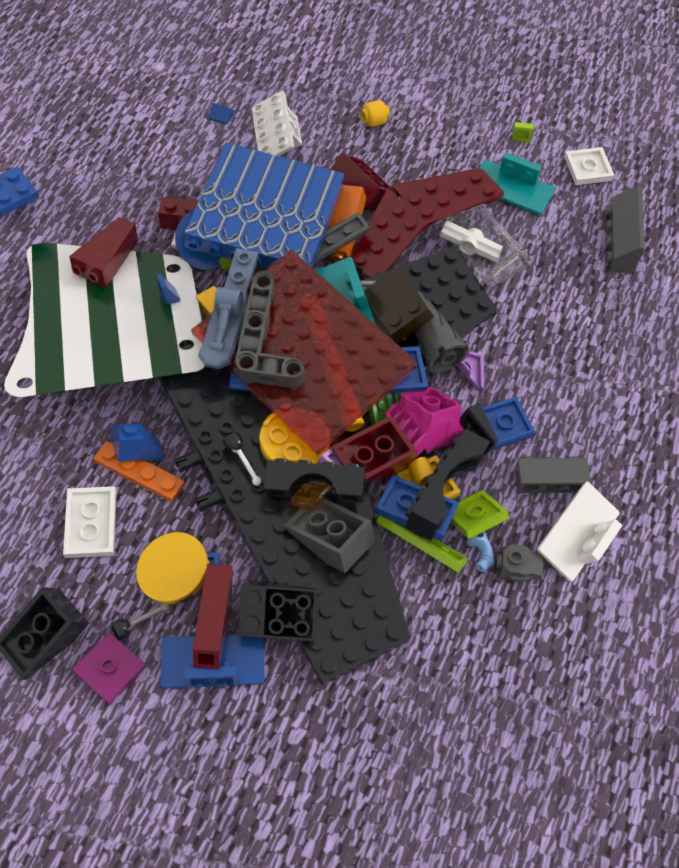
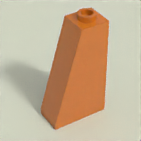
M343 185L327 230L357 212L362 216L367 199L363 187ZM356 240L330 254V259L339 262L351 257Z

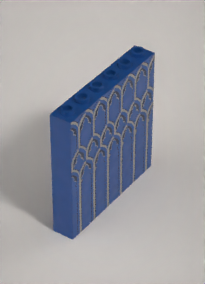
M226 142L184 232L185 247L233 260L236 248L258 252L256 267L290 275L298 279L309 280L341 195L345 173Z

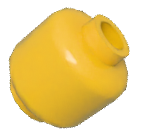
M381 100L365 103L360 111L362 122L367 124L368 127L385 124L388 116H390L388 105H385Z

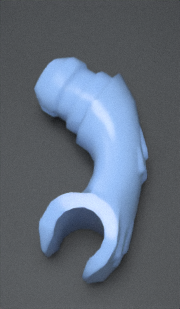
M485 531L470 539L467 538L468 545L470 547H477L481 553L480 559L476 564L477 569L485 572L488 568L493 567L494 554Z

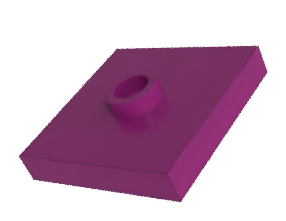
M109 632L72 670L110 705L146 668V664Z

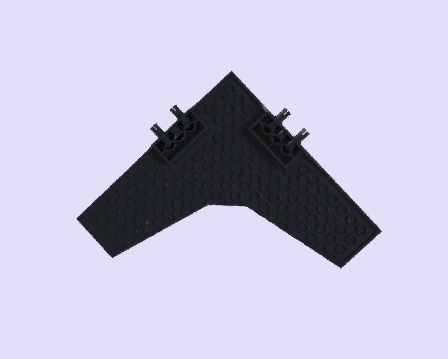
M455 246L400 266L416 291L421 292L433 304L438 313L441 312L449 325L454 327L461 338L467 336L472 329L480 326L497 311V307ZM391 270L361 281H377ZM282 292L283 297L281 293H278L274 300L283 303L279 334L287 330H295L297 344L314 346L299 304L293 305L286 292ZM318 296L317 300L322 309V313L324 314V318L326 320V324L328 325V329L330 330L320 297ZM414 332L409 334L406 340H401L400 342L396 340H367L371 343L380 344L381 349L419 346V341ZM362 333L346 338L339 342L334 341L335 347L337 348V353L338 350H341L342 344L348 341L349 339H362ZM194 343L188 344L180 348L183 350L193 348ZM421 352L424 367H426V362ZM318 356L312 397L229 389L233 359L230 365L220 369L204 367L197 372L158 377L178 415L192 450L189 454L175 458V464L180 473L200 465L213 490L195 498L200 512L215 505H221L229 522L233 523L248 546L266 582L318 589L315 641L298 640L321 685L323 686L410 641L411 637L366 485L363 503L339 501L334 489L320 481H310L302 484L295 490L291 498L267 496L264 490L267 460L260 449L259 435L267 417L273 412L287 407L307 412L309 410L315 413L328 428L330 449L333 445L366 429L370 414L363 386L380 382L377 368L370 369L366 373H346L348 382L351 385L350 388L353 390L357 406L364 420V425L356 431L345 430L340 412L337 409L338 406L335 404L331 388L328 385L329 382L326 380ZM296 357V359L303 363L304 369H307L309 358ZM292 371L289 374L295 375V372ZM304 373V382H303V384H305V382H306V374H307V373ZM239 432L244 442L241 451L255 474L262 479V483L259 486H255L252 483L253 478L238 453H232L224 446L222 441L228 435ZM314 494L371 520L376 541L346 573L326 564L284 528V524Z

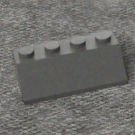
M640 185L612 197L610 205L606 206L605 217H608V220L606 221L605 232H608L605 247L608 248L605 263L609 264L610 272L633 274L643 253L642 186Z

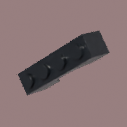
M277 458L274 461L267 460L264 490L267 496L291 498L295 490L302 484L310 481H320L334 489L339 501L363 503L366 479L365 467L352 463L346 466H338L333 462L313 464L308 460H300L298 463L289 462L282 458Z

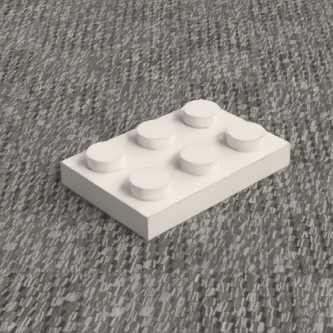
M115 486L67 488L63 549L65 558L114 556L117 496Z

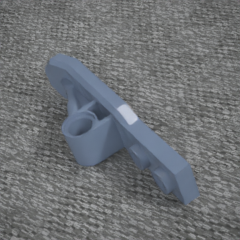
M236 248L225 286L218 287L216 290L214 309L198 354L205 367L220 369L231 364L241 333L248 301L247 294L258 261V252Z

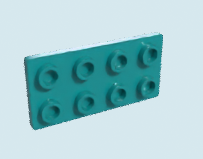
M505 152L502 158L501 165L485 159L480 166V169L484 170L504 191V196L500 200L540 216L543 214L556 187L538 180L542 166Z
M352 257L312 272L335 342L376 327Z

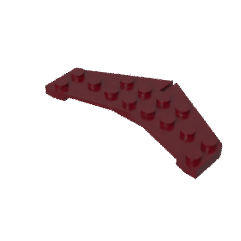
M480 168L392 184V189L400 199L389 187L387 188L368 224L370 231L361 237L351 256L356 267L364 268L362 280L388 271L418 234L435 222L483 203L485 205L493 203L504 196V191Z

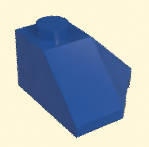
M122 424L110 427L109 432L117 461L164 459L160 440L142 425Z

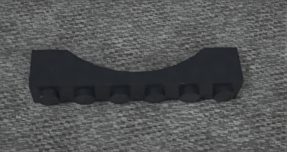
M465 429L461 436L457 435L451 445L453 449H447L442 459L444 462L439 461L434 470L435 476L431 474L424 486L426 490L421 488L415 499L417 503H411L405 514L408 517L405 525L406 528L432 541L447 512L443 494L444 485L458 474L475 470L488 448L489 440L468 429Z

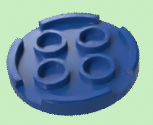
M192 210L181 219L176 229L175 245L178 254L191 267L198 270L212 271L221 268L218 261L221 258L220 256H213L209 253L198 250L194 251L185 247L184 232L193 215L194 210Z

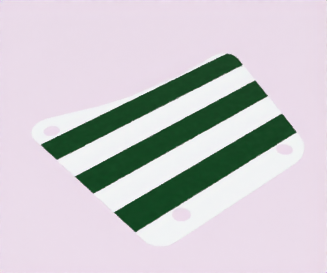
M39 243L28 248L26 256L31 280L29 320L22 345L5 379L4 387L10 395L26 397L197 372L205 367L198 357L205 336L198 300L196 299L197 294L192 269L182 258L174 255L131 251L110 284L104 287L73 273L69 256L81 246ZM172 264L180 266V270L175 273L168 272L166 268ZM158 274H161L176 288L181 299L180 301L167 305L163 302L158 289ZM183 340H191L194 342V346L191 349L183 350L179 347V343ZM22 378H30L33 381L32 385L28 388H19L17 382Z

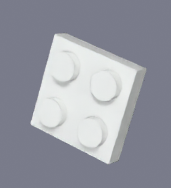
M602 147L566 151L564 158L575 185L613 180L614 173Z

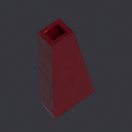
M119 217L72 253L69 258L73 273L93 283L107 287L138 241L135 223Z
M207 564L193 645V667L220 669L232 606L233 566Z

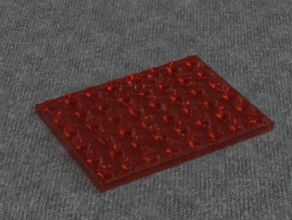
M291 249L265 270L274 278L275 295L273 299L274 304L270 308V324L266 343L263 345L261 353L299 359L304 365L303 384L297 388L247 382L240 379L236 368L238 344L231 364L225 367L318 455L417 367L418 362ZM253 280L251 281L247 296L250 294ZM212 313L191 329L192 335L202 344ZM258 324L252 325V327L260 326ZM245 365V366H243L242 368L248 369V368H250V367H252V366H251V365ZM292 371V372H290L289 374H290V375H297L298 372Z

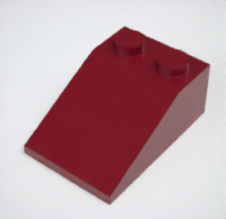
M392 416L331 447L343 466L352 463L365 467V483L385 478L404 470L415 460L417 453Z

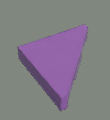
M469 351L467 357L459 365L456 361H454V364L476 390L482 392L484 389V355Z

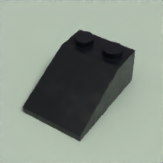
M42 587L0 636V652L19 676L26 680L72 644L89 622L60 589Z

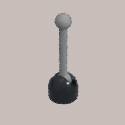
M161 604L160 607L132 621L121 618L111 622L110 624L116 638L119 641L125 639L130 635L132 626L161 611L167 612L170 609V604Z

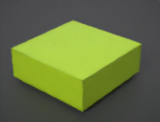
M515 122L512 140L530 143L534 124Z

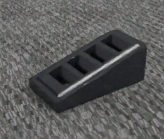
M480 404L468 407L460 417V424L464 429H468L490 441L484 454L486 455L497 444L498 439Z

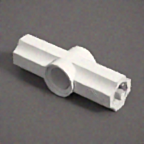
M446 221L440 237L459 245L463 253L467 255L476 253L494 262L497 261L503 249V246L484 238L483 233L479 229L470 228L467 230L449 221Z

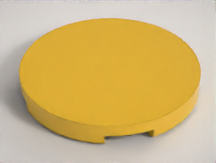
M287 407L273 412L264 421L259 435V445L263 456L268 461L282 458L289 462L298 463L300 460H308L313 464H320L317 460L329 450L330 435L326 424L315 413L309 410L307 412Z
M173 532L158 537L145 548L137 564L136 576L141 590L150 599L161 604H177L178 601L197 593L204 584L207 564H209L206 550L195 537L187 533Z

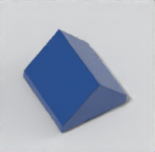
M212 103L209 119L227 125L235 111L231 108Z

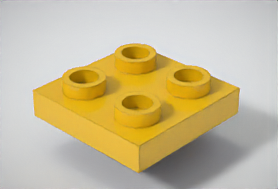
M437 455L429 459L420 457L414 460L408 466V469L397 473L396 476L424 487L431 474L435 476L434 470L440 460ZM451 478L444 485V496L454 499L460 495L461 491Z

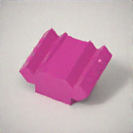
M431 386L426 391L402 394L400 402L393 404L385 413L387 417L392 416L417 451V457L424 449L429 454L436 448L442 446L450 447L457 435L461 436L465 431L460 424L462 406L456 400L443 395L442 391Z

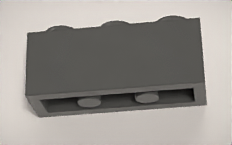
M527 456L518 458L515 466L517 493H577L585 482L591 484L587 458L576 456L569 458H556L553 456L533 458Z

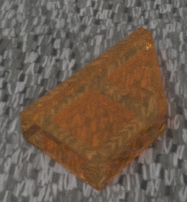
M324 482L302 484L291 497V505L313 511L332 487Z

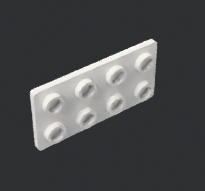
M280 91L252 107L258 151L280 156L294 147L302 145L298 118L287 106L284 91Z
M585 482L538 546L537 551L569 582L574 581L585 564L599 561L622 527L616 520L619 511L589 482Z

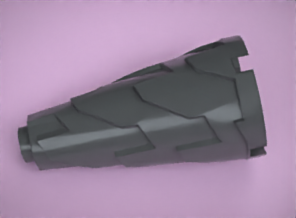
M418 292L434 315L431 320L414 331L419 341L418 345L425 359L426 366L432 373L446 372L453 368L452 362L456 361L459 365L467 357L469 347L454 327L449 325L441 312L438 313L433 304L421 292Z

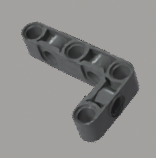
M261 271L254 276L248 296L236 356L237 373L240 379L247 382L297 388L304 382V365L299 359L261 353L262 347L266 343L270 324V308L274 304L273 299L275 295L273 276L269 272ZM255 324L260 325V326H258V327H252V325H255ZM245 365H251V366H252V367H250V368H248V369L242 368V367L245 366ZM292 371L298 372L297 375H290L289 373Z

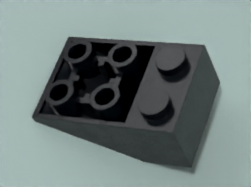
M245 581L241 584L238 636L315 641L318 589L274 582Z

